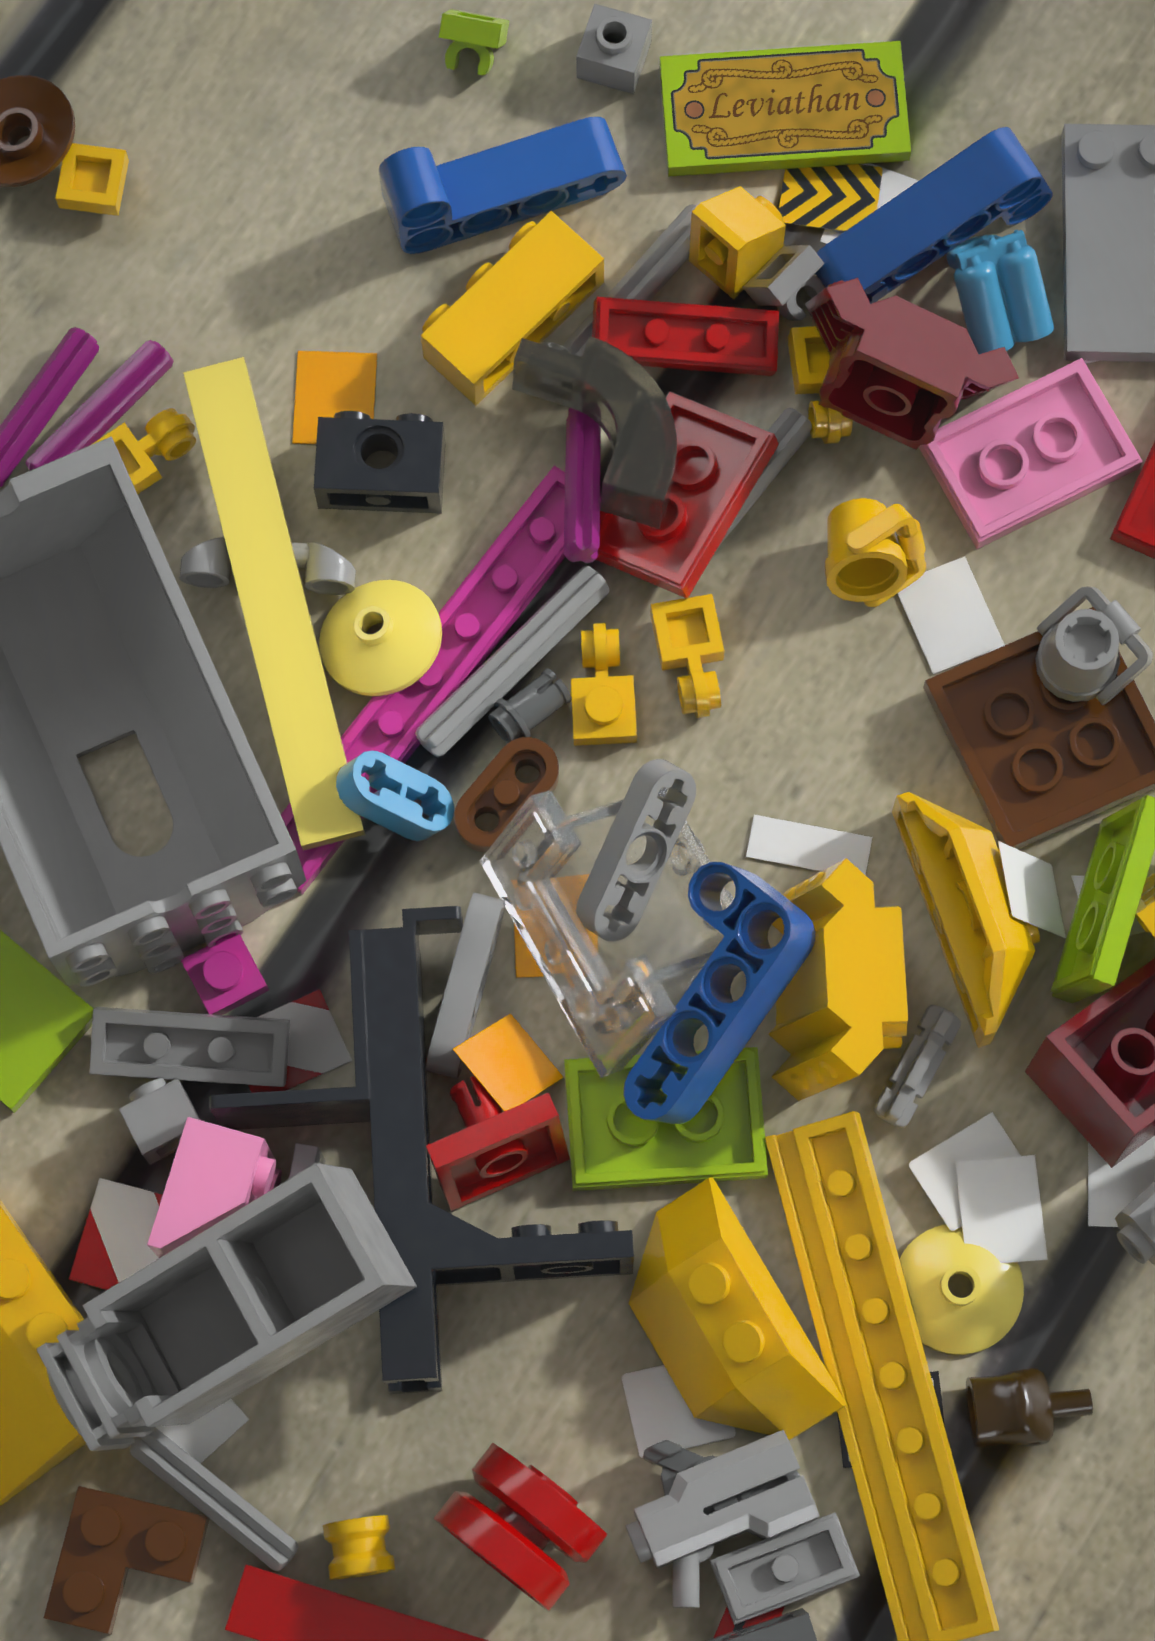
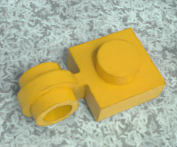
M816 326L792 327L787 340L795 394L819 393L820 396L819 391L829 368V352ZM810 401L808 420L812 423V429L810 430L812 438H822L824 444L839 443L841 437L851 435L853 420L842 416L838 411L818 405L819 401Z
M169 408L159 412L148 421L145 426V431L148 435L137 441L124 422L93 444L112 436L137 494H140L163 478L150 458L154 455H162L165 460L172 461L185 455L196 443V438L193 435L195 426L186 414H178L176 409Z
M713 594L651 604L650 616L661 670L687 667L688 675L677 677V690L682 713H695L696 718L710 716L711 709L721 708L720 688L716 672H703L702 664L723 661L725 652Z
M606 623L593 624V630H581L582 668H595V677L571 678L574 746L637 743L634 675L608 676V667L620 666L619 629H606Z

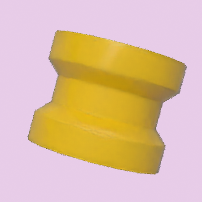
M388 1515L354 1518L323 1525L324 1540L332 1545L334 1557L328 1565L330 1580L363 1577L396 1570L394 1556L386 1550L385 1535L390 1530Z

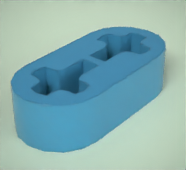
M374 750L363 752L342 766L337 774L336 788L340 799L346 807L354 813L405 838L415 841L426 840L450 825L454 817V803L451 794L443 784L384 753ZM364 772L369 775V779L367 780L365 777L361 776V774H363ZM371 786L372 788L378 791L375 793H371L369 791V787ZM418 798L422 801L421 806L413 801ZM423 812L429 816L428 819L422 817Z

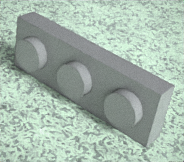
M96 1007L93 1009L89 1074L173 1080L178 1078V1080L284 1087L287 1078L290 1020Z

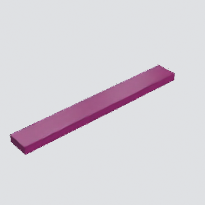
M555 465L551 468L438 614L442 624V641L438 655L429 670L414 684L399 692L384 696H373L342 735L341 740L347 763L363 752L374 750L405 764L420 745V741L415 735L417 728L483 664L566 557L564 555L565 472ZM600 497L601 507L602 503L604 502V499ZM364 772L363 774H361V776L365 777L367 780L369 779V775ZM371 786L369 787V791L371 793H375L378 791L372 788ZM289 803L281 813V817L297 850L307 880L297 888V892L303 895L345 840L303 851L291 803Z

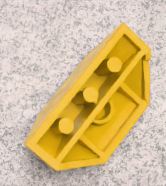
M910 792L897 795L892 814L978 1048L989 1045L1036 951L1033 944L1040 942L1038 927L1012 917L1000 850L997 848L990 830Z
M707 1178L658 1210L628 1304L694 1418L767 1435L784 1430L787 1438L790 1440L847 1406V1403L714 1178Z

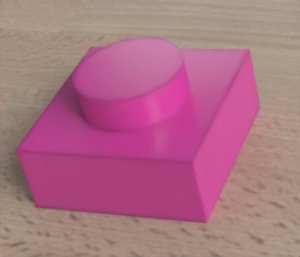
M231 933L216 941V945L212 947L206 946L181 960L205 1008L212 1015H224L269 991L241 935H236V933Z

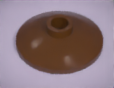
M15 75L0 79V187H19L40 180L51 173L63 161L72 145L76 126L73 108L62 90L46 79L32 75ZM29 136L23 143L16 145L20 138Z

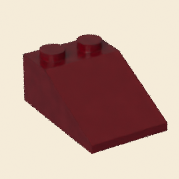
M1155 958L1047 1035L1025 1070V1073L1111 1168L1155 1136Z

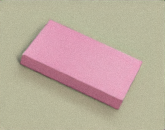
M1083 358L938 428L934 441L919 446L921 453L976 549L1140 469L1143 462Z

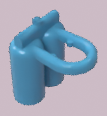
M1014 230V233L1003 237L997 235L972 237L946 254L949 267L955 269L954 281L966 328L978 354L1005 347L1007 351L1014 346L1015 342L1038 340L1048 336L1055 329L1035 250L1027 245L1026 237L1022 230Z

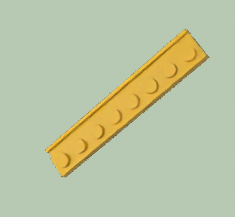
M852 1111L792 1129L793 1131L765 1137L825 1367L847 1403V1406L838 1410L837 1413L897 1640L960 1641L998 1631L997 1618L860 1113Z

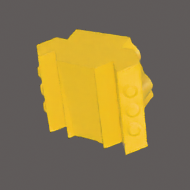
M847 858L818 872L809 879H805L798 885L789 888L783 894V896L809 916L816 931L815 944L809 956L776 1001V1026L768 1033L770 1037L791 1054L771 1077L798 1101L859 1076L883 1049L901 1048L902 1036L907 1035L908 1005L901 907H875L873 882ZM778 918L772 925L781 934H784L783 920Z

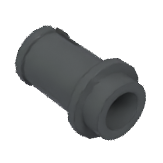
M545 669L539 677L506 701L499 698L494 703L495 710L488 715V718L495 731L506 743L522 737H531L530 731L560 707L571 702V694L563 681L559 679L553 683L552 680L556 678V674L552 670Z

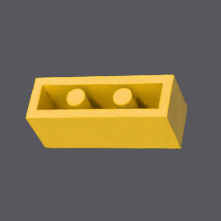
M552 211L538 224L533 221L528 222L514 235L509 244V251L495 265L490 262L485 263L471 276L466 284V292L451 307L448 304H443L427 318L422 327L423 333L421 334L423 358L477 406L604 283V258Z

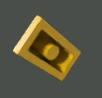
M741 186L701 202L691 214L689 262L732 299H735L744 290L742 287L784 246L786 225L783 223L784 220L781 213L769 200L762 196L754 198Z

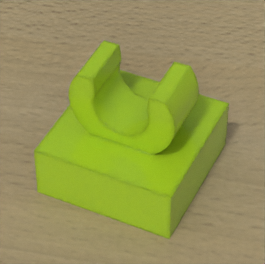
M453 9L442 13L438 38L454 40L445 53L447 69H456L462 49L472 48L478 53L480 59L477 74L484 76L488 74L494 62L491 48L498 49L506 44L510 20Z

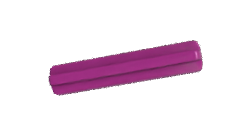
M78 327L68 330L1 423L0 487L6 482L99 352L97 340Z
M146 341L26 460L28 470L31 471L88 447L99 440L173 366L174 361L165 348L156 341Z
M575 403L571 405L566 419L564 555L571 562L580 560L585 563L593 562L598 557V548L600 546L601 411L594 404L584 406L581 403Z

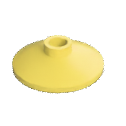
M397 580L372 581L356 587L351 593L345 594L331 608L320 632V656L327 672L344 689L364 696L393 694L418 681L434 663L442 641L441 619L433 602L417 587ZM383 623L382 628L377 633L365 634L373 625Z
M946 1224L931 1228L916 1237L899 1258L921 1342L928 1348L951 1355H967L981 1352L999 1342L1015 1324L1021 1311L1024 1296L1023 1278L1018 1262L1000 1263L985 1248L973 1244H964L962 1227L955 1231H951ZM956 1274L968 1277L972 1283L971 1294L964 1298L954 1296L948 1288L949 1278Z

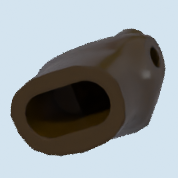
M1021 1369L996 1376L968 1377L966 1379L967 1408L971 1435L975 1447L1001 1444L1020 1446L1046 1444L1053 1436L1054 1418L1092 1415L1093 1413L1092 1396L1089 1389L1050 1392L1044 1374L1038 1369Z

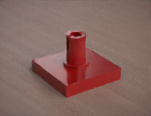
M475 1076L470 1077L480 1103L479 1107L475 1106L464 1080L451 1088L449 1094L456 1103L466 1128L426 1145L441 1190L451 1211L570 1160L559 1114L549 1093L502 1112L500 1106Z

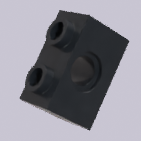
M341 411L335 413L333 418L318 417L314 472V493L318 509L442 514L446 448L443 422H433L430 417L416 413L398 415L396 420L371 419L369 415L357 411ZM377 451H388L397 457L390 466L383 469H375L365 463L368 456Z

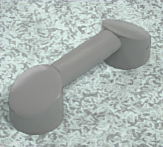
M224 537L202 542L183 555L179 577L182 582L204 588L224 587L230 583L231 563ZM292 543L298 568H306L304 586L308 590L328 595H343L354 591L356 570L346 558L319 543Z

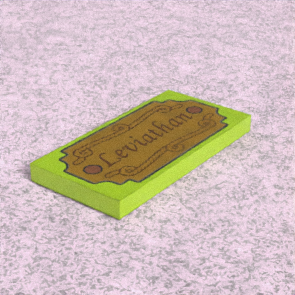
M901 41L660 56L659 68L668 177L910 161L911 143Z

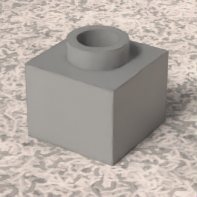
M594 3L576 56L577 78L634 94L652 42V19Z
M159 1078L138 1087L129 1095L131 1103L119 1108L138 1148L150 1165L177 1151L187 1117L200 1120L178 1078L167 1084L163 1078Z

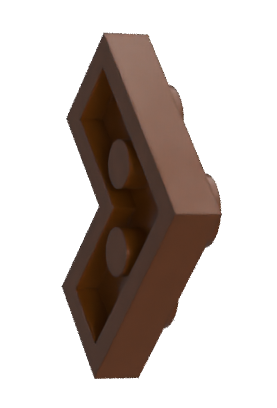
M78 1486L43 1618L112 1635L128 1570L133 1569L193 1584L210 1518Z

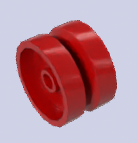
M492 1443L472 1468V1473L476 1484L499 1504L492 1511L469 1493L454 1491L436 1514L434 1520L524 1594L547 1611H550L570 1583L566 1571L543 1552L545 1547L549 1543L572 1561L587 1563L605 1540L607 1533L577 1507L578 1502L549 1477L532 1465L525 1466L504 1449Z

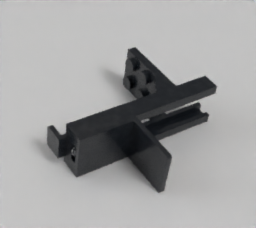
M460 906L402 909L403 927L349 930L356 1087L210 1096V1110L219 1126L233 1130L371 1122L375 1212L417 1285L411 1291L379 1309L382 1381L384 1384L388 1383L390 1394L443 1391L437 1286L633 1274L634 1249L632 1230L618 1231L617 1221L599 1220L578 1224V1233L552 1235L550 1225H521L511 1228L512 1237L496 1238L433 1205L431 1159L426 1145L430 1144L419 935L460 933L463 927V916Z

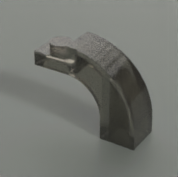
M589 336L582 357L571 354L565 347L553 342L536 343L522 338L514 358L512 389L579 410L598 423L606 433L613 449V455L603 480L600 511L659 529L672 489L677 455V434L670 406L655 380L632 357L607 342Z

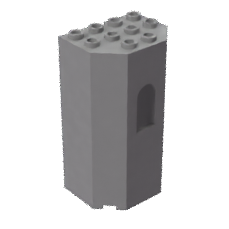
M112 436L14 477L0 491V845L48 958L67 986L75 984L90 986L107 978L137 973L146 968L151 974L167 970L184 959L182 952L205 942L208 947L216 945V941L231 933L242 935L244 932L242 926L253 922L274 905L294 896L297 893V888L307 881L297 850ZM135 733L173 819V831L167 844L158 852L143 857L129 855L116 846L78 761V758Z

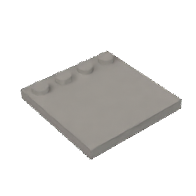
M1064 124L1061 134L1064 360L1076 361L1083 358V360L1155 362V125Z

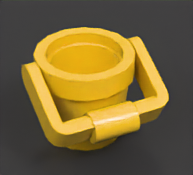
M867 498L852 499L839 504L828 515V557L825 560V576L828 588L837 597L848 601L864 602L868 607H877L918 580L925 573L926 562L924 553L926 548L920 523L901 504H893L886 508L884 504L877 500Z

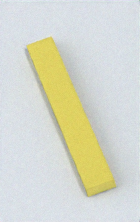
M241 357L183 372L301 847L304 851L365 835L361 816L345 806L336 788L337 774L340 768L347 763L245 359Z

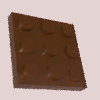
M1039 631L925 680L923 686L998 840L1016 849H1020L1155 789V720L1135 681L1130 682L1104 705H1101L1096 697L1089 701L1078 702L1057 697L1045 688L1037 674L1035 658L1043 637ZM1120 652V664L1115 679L1128 668Z

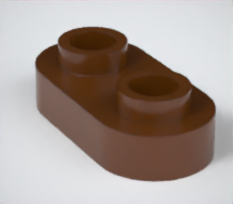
M522 737L509 742L500 750L461 796L456 805L454 813L456 830L466 846L478 852L491 853L505 848L512 842L550 797L558 784L559 764L553 749L537 738ZM523 766H533L539 771L538 778L532 783L520 782L515 774ZM484 813L494 814L499 819L497 827L491 831L480 830L475 825V821Z

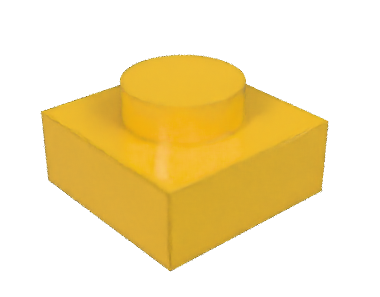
M72 143L62 161L55 197L58 207L119 216L129 163L126 150Z

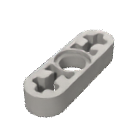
M655 759L644 764L637 771L579 896L576 907L577 918L580 924L605 941L617 942L629 936L637 927L695 801L696 784L693 777L687 771L667 760ZM662 787L668 788L664 797L658 796ZM647 816L655 820L653 826L644 822ZM645 836L647 843L644 854L634 864L627 865L626 853L629 846L635 839ZM620 875L628 879L625 885L618 881ZM608 905L614 906L611 913L604 912Z
M475 892L471 897L426 1063V1071L456 1079L460 1076L464 1063L452 1049L471 1038L503 920L505 900Z

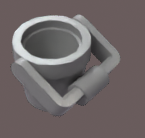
M1086 586L1078 589L1036 628L1043 636L1035 658L1037 674L1045 688L1057 697L1072 702L1089 701L1096 697L1101 705L1106 704L1141 674L1153 660V652L1138 635L1141 631L1138 624L1117 600L1110 602L1095 587ZM1086 599L1096 609V611L1092 609L1074 611ZM1119 643L1121 645L1126 644L1138 659L1115 679L1120 664Z

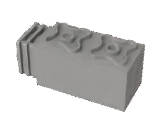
M315 1163L82 1305L88 1317L77 1323L79 1330L64 1331L57 1336L58 1343H44L37 1348V1352L47 1369L50 1386L58 1404L73 1427L83 1437L88 1448L91 1451L123 1449L135 1443L133 1437L147 1436L154 1431V1427L186 1425L194 1422L411 1291L417 1285L353 1170Z

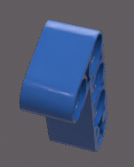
M602 117L583 118L437 166L430 149L425 147H411L400 150L384 159L379 166L384 202L401 249L409 254L431 251L603 195L619 187L627 177L605 118Z
M998 128L971 144L818 250L817 255L825 264L815 275L821 280L824 288L841 280L846 282L858 278L870 304L874 303L999 217H1002L1004 222L1011 226L1034 216L1049 203L1053 197V192L1011 128Z
M710 862L701 866L693 874L688 886V898L693 910L723 934L724 937L635 1063L624 1083L626 1104L634 1115L642 1119L669 1124H682L690 1121L700 1111L809 956L815 944L816 931L813 922L803 910L756 874L724 862ZM734 881L736 888L734 900L723 910L720 903L721 892L728 882ZM782 918L784 924L783 937L775 947L771 948L768 942V931L776 919ZM743 971L746 977V989L743 995L737 1001H734L731 995V983L734 977ZM705 1024L709 1033L706 1048L698 1055L694 1048V1036L697 1030Z

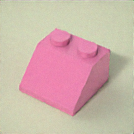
M187 1117L147 1244L158 1258H161L280 1185L282 1170L275 1169L276 1159L265 1139Z

